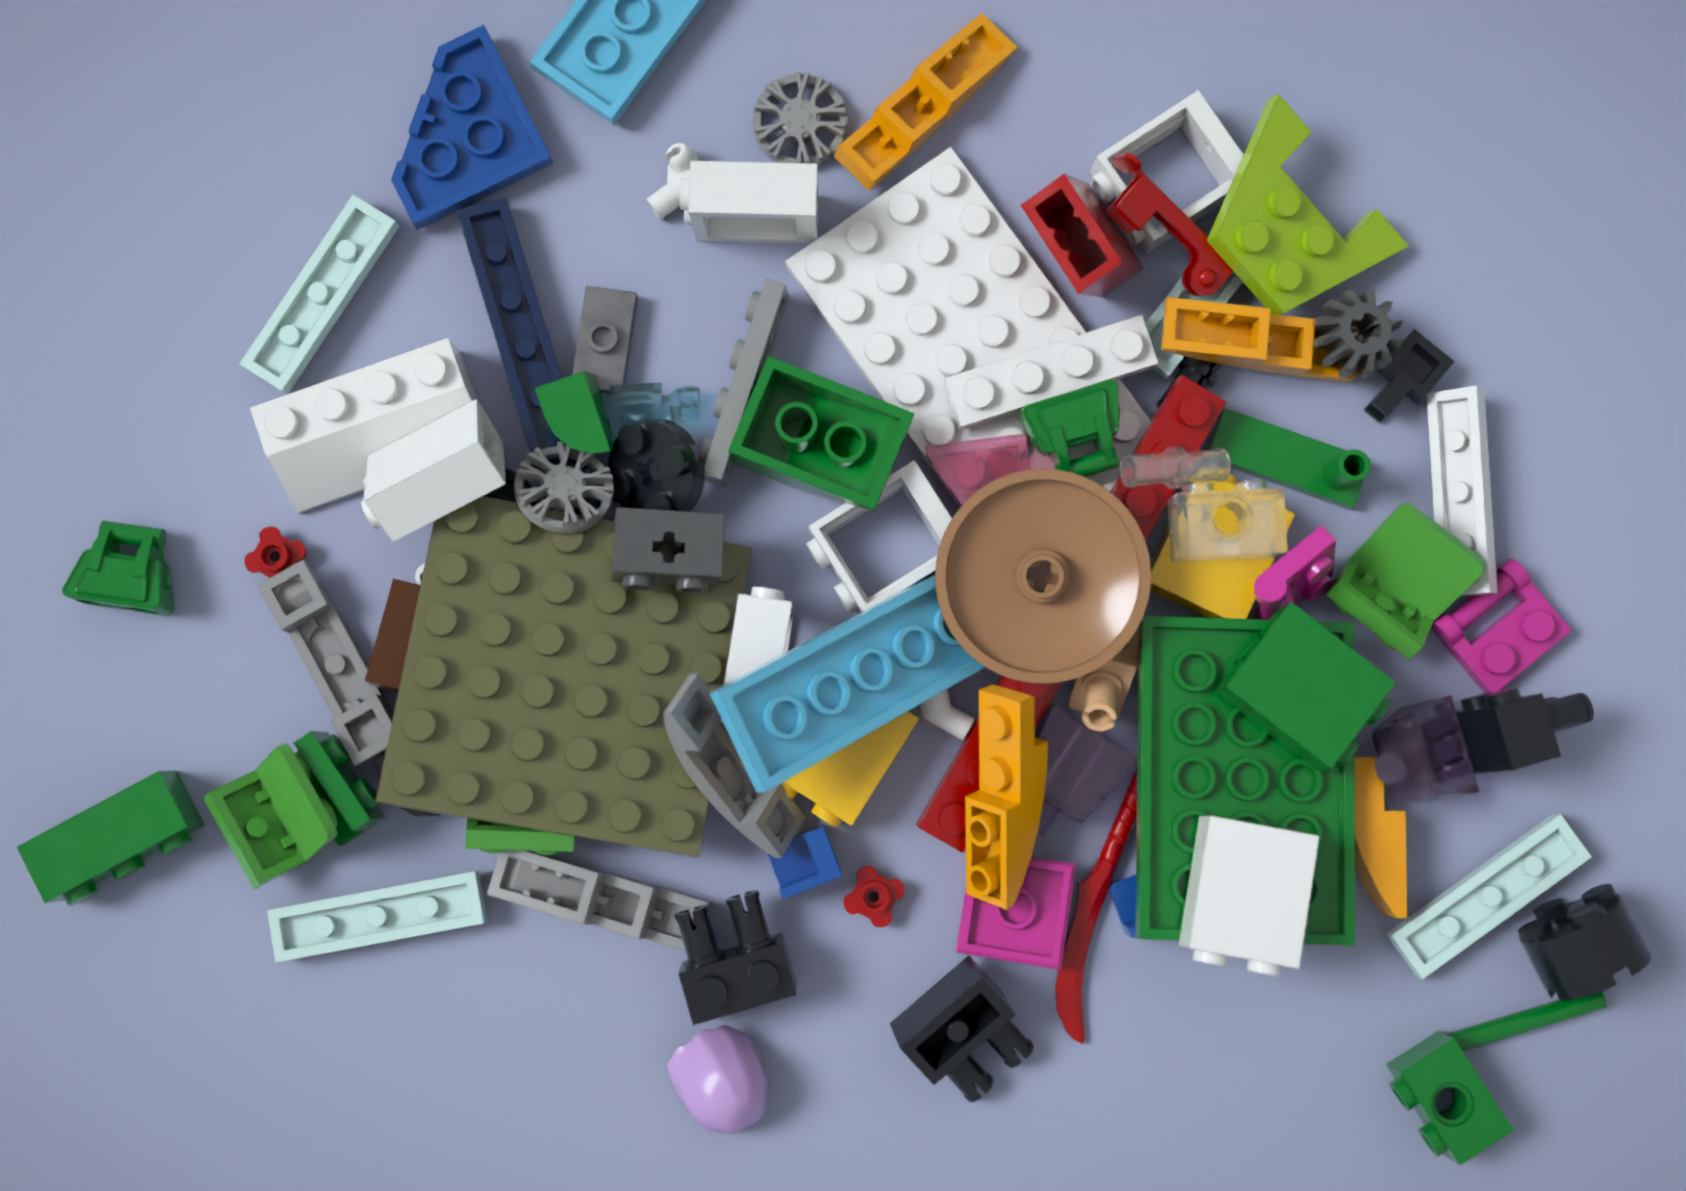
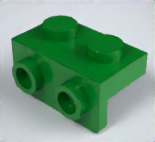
M310 731L293 743L298 750L295 753H299L310 769V782L320 799H325L335 812L337 818V837L334 838V841L337 845L343 846L348 844L385 818L377 806L379 804L376 803L377 793L366 779L358 778L348 763L351 759L337 736L334 734L329 735L328 732Z

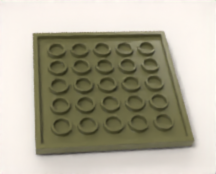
M484 496L435 520L376 803L698 858L709 801L694 784L675 754L667 735L663 713L690 673H698L712 692L724 686L738 594H744L752 547L723 542L722 577L717 587H708L707 593H680L676 591V585L655 584V589L651 591H632L624 589L623 582L611 581L614 521L602 519L597 525L581 532L557 533L543 529L531 522L521 512L516 502ZM549 509L546 517L563 521L565 512ZM575 514L577 520L584 519L582 515ZM662 543L659 553L663 555V562L672 563L675 553L671 551V544Z

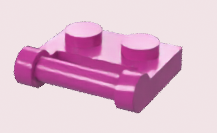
M1322 525L1256 579L1254 594L1260 606L1256 609L1255 619L1269 620L1279 607L1289 602H1293L1296 606L1305 599L1313 602L1330 588L1333 583L1331 578L1333 577L1336 539Z
M1514 559L1507 560L1497 569L1498 594L1472 596L1450 615L1441 614L1434 620L1431 627L1438 639L1483 693L1498 692L1572 631L1531 582V578L1525 568ZM1509 592H1512L1519 602L1471 642H1468L1464 637L1463 630Z

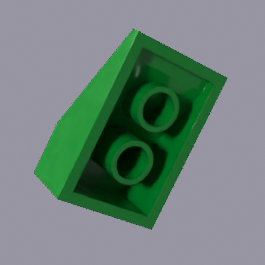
M768 356L730 444L728 453L735 465L780 483L875 512L913 420L914 413Z

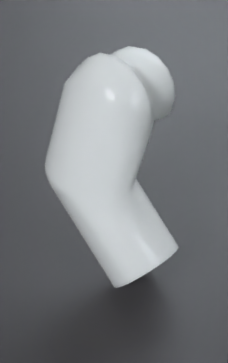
M685 143L674 144L667 150L665 160L668 162L667 184L646 198L647 203L660 220L680 206V179L690 178V161H699L697 154Z
M948 689L919 705L920 712L925 720L960 740L964 739L975 719L951 705Z

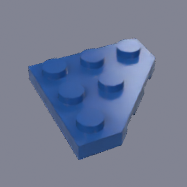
M485 25L438 47L432 63L434 70L425 95L421 94L408 131L410 137L402 160L397 161L391 178L417 230L554 163Z

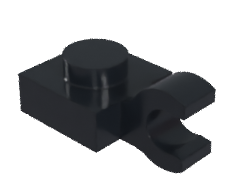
M1416 329L1403 340L1401 348L1391 354L1392 363L1386 368L1377 371L1389 382L1363 411L1378 423L1389 416L1405 396L1415 404H1418L1455 362Z

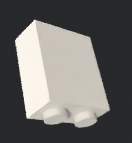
M477 399L368 455L366 477L363 478L365 486L364 500L361 501L365 516L374 528L382 527L391 541L394 542L506 484L503 439Z
M1199 816L1179 946L1194 949L1193 960L1226 966L1228 955L1248 959L1247 970L1280 976L1282 966L1299 969L1319 836L1215 816Z

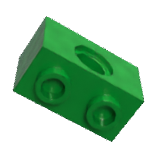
M1436 1031L1386 1064L1395 1080L1389 1083L1391 1090L1407 1111L1412 1108L1415 1109L1424 1123V1126L1418 1129L1419 1133L1437 1157L1443 1154L1457 1164L1462 1165L1514 1131L1454 1037ZM1451 1087L1454 1094L1452 1105L1446 1111L1437 1112L1435 1107L1437 1094L1442 1089Z

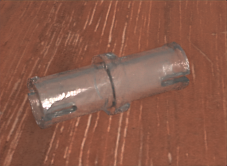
M1181 446L1168 447L1163 453L1125 454L1120 462L1122 483L1125 487L1129 488L1165 484L1169 489L1184 488L1187 483L1223 482L1228 479L1231 470L1229 454L1225 449L1221 448L1185 451Z

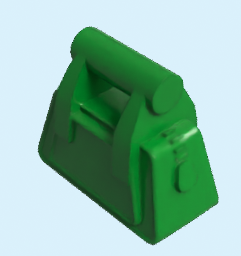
M1107 380L1024 406L1018 412L1017 418L1029 436L1030 441L1036 447L1039 454L1044 457L1046 455L1051 457L1054 469L1089 477L1119 468V459L1113 448L1112 441L1113 434L1117 435L1120 420L1118 384L1115 380ZM1093 442L1097 450L1096 453L1069 460L1068 449Z
M103 520L99 526L98 537L94 541L92 548L83 551L62 588V594L83 604L171 616L174 613L171 569L166 564L167 562L164 561L163 547L166 542L165 529ZM120 543L140 546L137 555L121 554Z

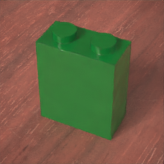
M1289 602L1275 611L1216 688L1215 692L1316 771L1332 769L1334 765L1341 768L1349 761L1360 744L1354 738L1366 722L1369 725H1373L1383 716L1391 704L1387 694L1396 682L1293 602Z

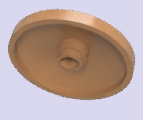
M1056 469L1024 470L1000 477L975 492L956 512L948 524L938 549L935 568L936 594L940 610L950 632L961 647L977 662L989 670L1013 680L1039 684L1059 683L1085 676L1097 670L1114 658L1130 641L1138 629L1149 600L1151 589L1150 557L1144 536L1136 520L1124 504L1109 490L1084 476Z

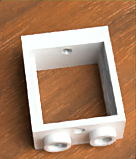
M1197 90L1097 155L1090 170L1092 175L1090 182L1100 200L1105 204L1108 202L1112 204L1126 188V185L1115 171L1117 168L1112 162L1114 156L1126 152L1138 156L1180 128L1220 185L1182 210L1195 223L1223 204L1243 158V153L1200 91ZM1150 220L1141 231L1134 230L1131 233H1126L1121 228L1128 241L1133 245L1139 243L1146 254L1173 237L1162 224L1155 228Z
M690 161V178L680 179V210H684L685 225H692L696 241L811 244L817 240L819 197L817 164Z
M913 460L889 475L878 504L903 490L938 546H940L942 537L952 518L916 461ZM845 503L808 526L809 533L813 539L805 544L821 569L829 565L840 581L833 588L849 614L856 609L861 613L935 574L937 555L868 598L828 536L868 511L867 509Z
M752 587L751 595L738 594L724 685L788 652L795 610L792 602L785 601L783 591L764 587Z

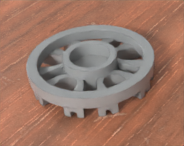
M795 72V75H789L778 80L774 79L771 84L766 86V89L757 99L758 101L755 104L753 113L755 137L763 152L776 163L817 164L818 166L833 157L837 147L845 139L847 111L844 101L831 86V83L823 80L820 76L815 77L806 72L804 74ZM797 85L798 95L796 98L790 99L784 95L782 89ZM807 86L814 87L810 101L803 99ZM825 93L833 101V104L826 108H819L816 106V101ZM772 96L785 105L782 110L769 101ZM763 112L775 114L779 118V121L775 124L761 126ZM839 116V122H820V117ZM782 130L783 135L771 144L767 142V138ZM821 130H826L836 135L828 148L816 137ZM812 140L817 155L808 157L804 143ZM786 142L798 143L797 158L781 154Z
M558 442L556 447L541 450L537 447L534 449V452L527 454V458L520 463L514 483L516 503L521 512L531 522L543 529L557 533H576L587 530L602 521L611 507L614 487L610 468L605 467L595 458V453L590 454L572 449L567 445H563V442ZM559 458L560 464L553 465L548 460ZM568 459L577 461L575 468L566 466ZM588 466L594 472L585 474L581 470ZM523 481L537 482L541 486L523 489ZM542 497L544 498L543 501H541L534 507L530 505V503ZM591 497L603 502L596 510L584 498ZM552 507L556 510L564 511L563 521L546 517L548 510ZM578 507L584 519L577 520L573 509Z

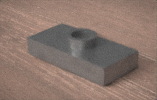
M586 286L572 375L582 371L593 373L601 393L623 395L638 295L636 292Z

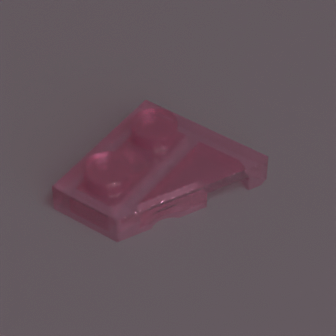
M1026 433L925 447L926 458L960 507L975 492L996 479L1015 472L1031 470Z

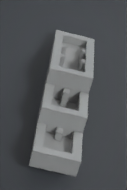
M507 850L499 853L487 892L489 896L582 925L591 924L629 937L651 940L683 951L686 950L678 922L675 920L674 915L689 909L693 924L696 925L693 915L694 907L707 905L709 909L708 914H710L713 904L711 901L528 850Z

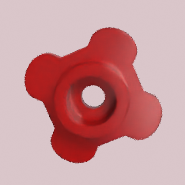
M269 526L260 531V542L254 552H250L245 556L244 564L249 572H260L271 578L299 561L304 560L307 550L301 541H290L281 535V531L278 528ZM274 552L280 554V558L276 562L271 559V555Z
M863 866L856 873L857 883L852 893L844 897V908L849 914L859 913L871 919L875 927H885L892 920L890 912L895 901L901 899L904 895V886L898 879L888 880L878 875L876 869L872 866ZM873 891L879 894V899L875 902L869 899V894Z

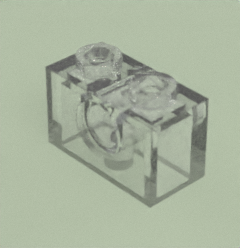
M1264 480L1237 482L1234 484L1235 490L1214 491V483L1182 485V493H1176L1167 500L1171 563L1277 558L1288 553L1284 488L1267 489V481ZM1218 508H1227L1236 515L1238 527L1234 534L1224 533L1217 527L1215 512Z

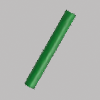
M1602 992L1579 999L1556 1000L1450 1032L1447 1035L1454 1037L1461 1049L1467 1051L1605 1009L1607 1003Z

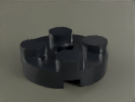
M654 419L623 426L613 443V449L610 451L608 460L610 474L613 477L614 493L612 500L619 502L622 508L691 511L701 497L705 481L703 461L696 462L695 453L690 446L696 444L691 435L682 426L666 419ZM654 460L658 461L657 470L663 474L662 480L654 481L650 475V463H653Z

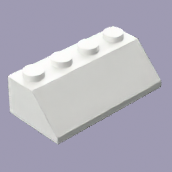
M449 338L250 407V411L265 455L297 513L301 514L363 492L365 490L363 478L366 477L367 457L369 454L477 399L460 350Z

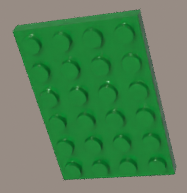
M1143 616L1139 624L1135 938L1180 939L1199 816H1215L1319 836L1303 944L1355 946V753L1341 768L1334 765L1332 769L1316 771L1215 692L1216 688L1268 620ZM1317 621L1354 650V623Z

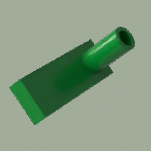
M1224 408L1219 415L1205 456L1206 460L1348 510L1355 507L1364 478L1370 471L1371 460L1360 450L1351 449L1346 451Z

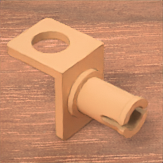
M1137 632L1134 633L1130 641L1125 645V650H1121L1114 658L1097 670L1076 678L1069 697L1068 706L1071 709L1082 711L1083 723L1093 731L1102 732L1111 729L1115 725L1114 720L1119 717L1138 665L1139 634Z

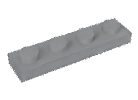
M766 278L761 293L754 291L749 300L745 320L751 322L746 340L738 339L734 346L729 366L730 369L735 370L730 389L722 387L714 408V417L720 419L714 437H705L698 457V461H703L705 479L709 483L727 488L734 466L728 449L767 357L770 356L789 298L786 284Z

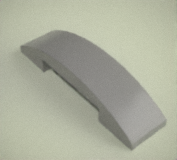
M301 560L257 585L280 629L288 632L334 719L330 721L354 766L358 767L386 751L393 720L391 708L382 689L365 682L369 664L346 622L309 564L305 560Z
M690 673L663 713L667 735L675 754L697 788L723 817L762 850L774 858H783L806 817L792 798L787 797L786 791L781 784L767 792H756L730 736L719 723L721 717L711 698L710 693L712 691L698 673Z

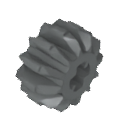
M1354 289L1346 290L1340 294L1339 300L1331 298L1322 305V311L1325 316L1317 317L1313 323L1314 329L1322 334V336L1313 341V348H1325L1328 353L1323 358L1321 366L1329 367L1335 362H1339V377L1345 378L1352 375L1354 371L1357 372L1360 378H1367L1374 374L1375 367L1384 369L1389 366L1393 360L1390 352L1400 349L1403 343L1401 339L1391 332L1399 329L1404 320L1389 319L1386 314L1391 310L1393 302L1385 301L1377 306L1375 290H1367L1359 297ZM1351 327H1357L1359 332L1352 333ZM1362 335L1363 341L1359 342L1354 337Z

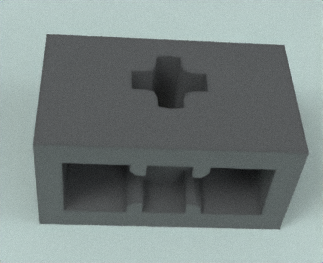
M616 507L613 529L611 581L623 582V588L632 591H651L655 589V584L676 585V591L680 593H707L708 587H717L722 577L724 514ZM662 543L671 544V551L675 553L672 563L663 562V555L659 553Z

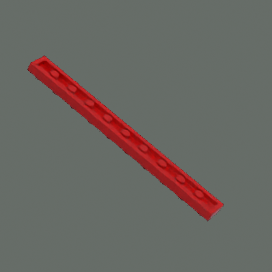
M1183 375L1176 378L1110 491L1132 514L1145 541L1227 403ZM1002 676L997 686L1034 696L1035 731L1063 682L1047 684L1027 683ZM979 716L916 822L918 828L961 853L966 849L965 796L979 791Z

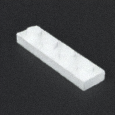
M1139 315L946 377L944 384L959 429L962 430L1018 412L1024 406L1107 380H1118L1155 368L1159 363L1143 316Z
M1470 386L1428 393L1427 410L1434 521L1483 558L1486 563L1483 575L1460 597L1498 594L1485 390L1479 386Z

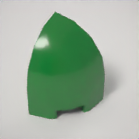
M582 371L535 388L544 417L558 439L572 449L590 454L608 452L613 449L611 425L595 374Z

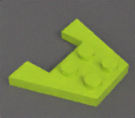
M1279 94L1267 100L1207 238V242L1265 308H1271L1270 313L1277 315L1297 307L1409 247L1378 209L1367 212L1343 239L1286 174L1281 165L1312 132Z

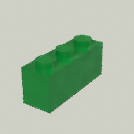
M158 771L17 846V849L44 903L65 900L67 905L71 906L98 893L99 890L96 883L113 875L115 881H118L146 867L143 858L160 850L164 856L190 844L193 841L190 833L205 826L178 771Z

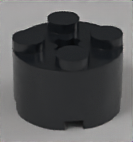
M1602 884L1591 888L1582 894V899L1565 904L1562 898L1547 901L1533 910L1537 918L1536 920L1518 929L1519 939L1549 997L1552 998L1556 993L1559 1000H1573L1602 992L1617 985L1613 978V975L1628 967L1633 976L1650 962L1651 953L1621 895L1615 892L1612 884Z

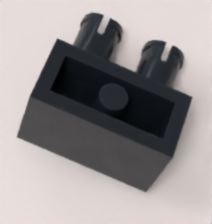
M1518 687L1461 699L1463 709L1443 714L1461 775L1516 770L1560 757L1561 753L1555 733L1592 722L1594 719L1592 703L1584 693L1544 699L1542 693L1521 696Z
M758 890L745 892L744 899L748 911H745L740 894L725 900L729 907L739 944L732 948L718 949L707 905L694 907L693 915L696 925L693 924L689 909L674 915L675 920L678 922L688 957L687 960L682 962L678 975L693 1025L797 995V982L783 933L769 934Z
M970 955L890 1023L899 1048L928 1080L935 1085L943 1077L947 1076L969 1102H975L981 1098L973 1082L985 1094L994 1083V1078L970 1055L985 1041L1001 1056L1009 1068H1014L1022 1063L1016 1056L1017 1053L1013 1048H1016L1025 1059L1030 1056L1034 1048L1031 1040L1026 1038L1011 1021L1015 1013L1003 992Z

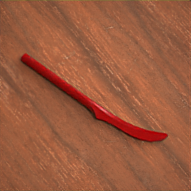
M1137 767L1100 852V857L1089 875L1077 884L1075 913L1064 946L1061 970L1057 971L1055 983L1056 1012L1065 1031L1072 1039L1081 1044L1085 1040L1082 1012V983L1086 956L1099 912L1116 871L1117 864L1122 857L1125 845H1127L1131 831L1137 821Z

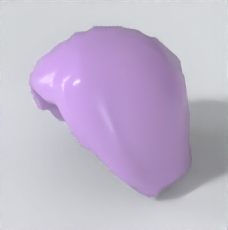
M722 1025L714 1030H703L696 1034L689 1043L681 1045L667 1063L669 1077L675 1087L677 1096L693 1119L708 1132L733 1134L758 1122L766 1111L768 1080L759 1050L745 1033L726 1025Z

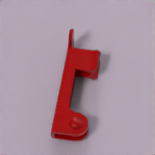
M1126 152L1114 156L1112 159L1114 166L1125 174L1131 173L1134 178L1107 208V214L1126 233H1131L1134 230L1141 231L1150 218L1154 216L1189 252L1190 261L1182 275L1184 289L1193 296L1211 295L1217 292L1234 271L1207 242L1208 236L1140 169L1142 163L1135 155Z

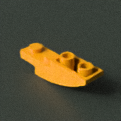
M990 685L979 690V791L965 796L966 894L1007 910L1015 904L1034 849L1044 801L1048 741L1034 737V696L997 685Z

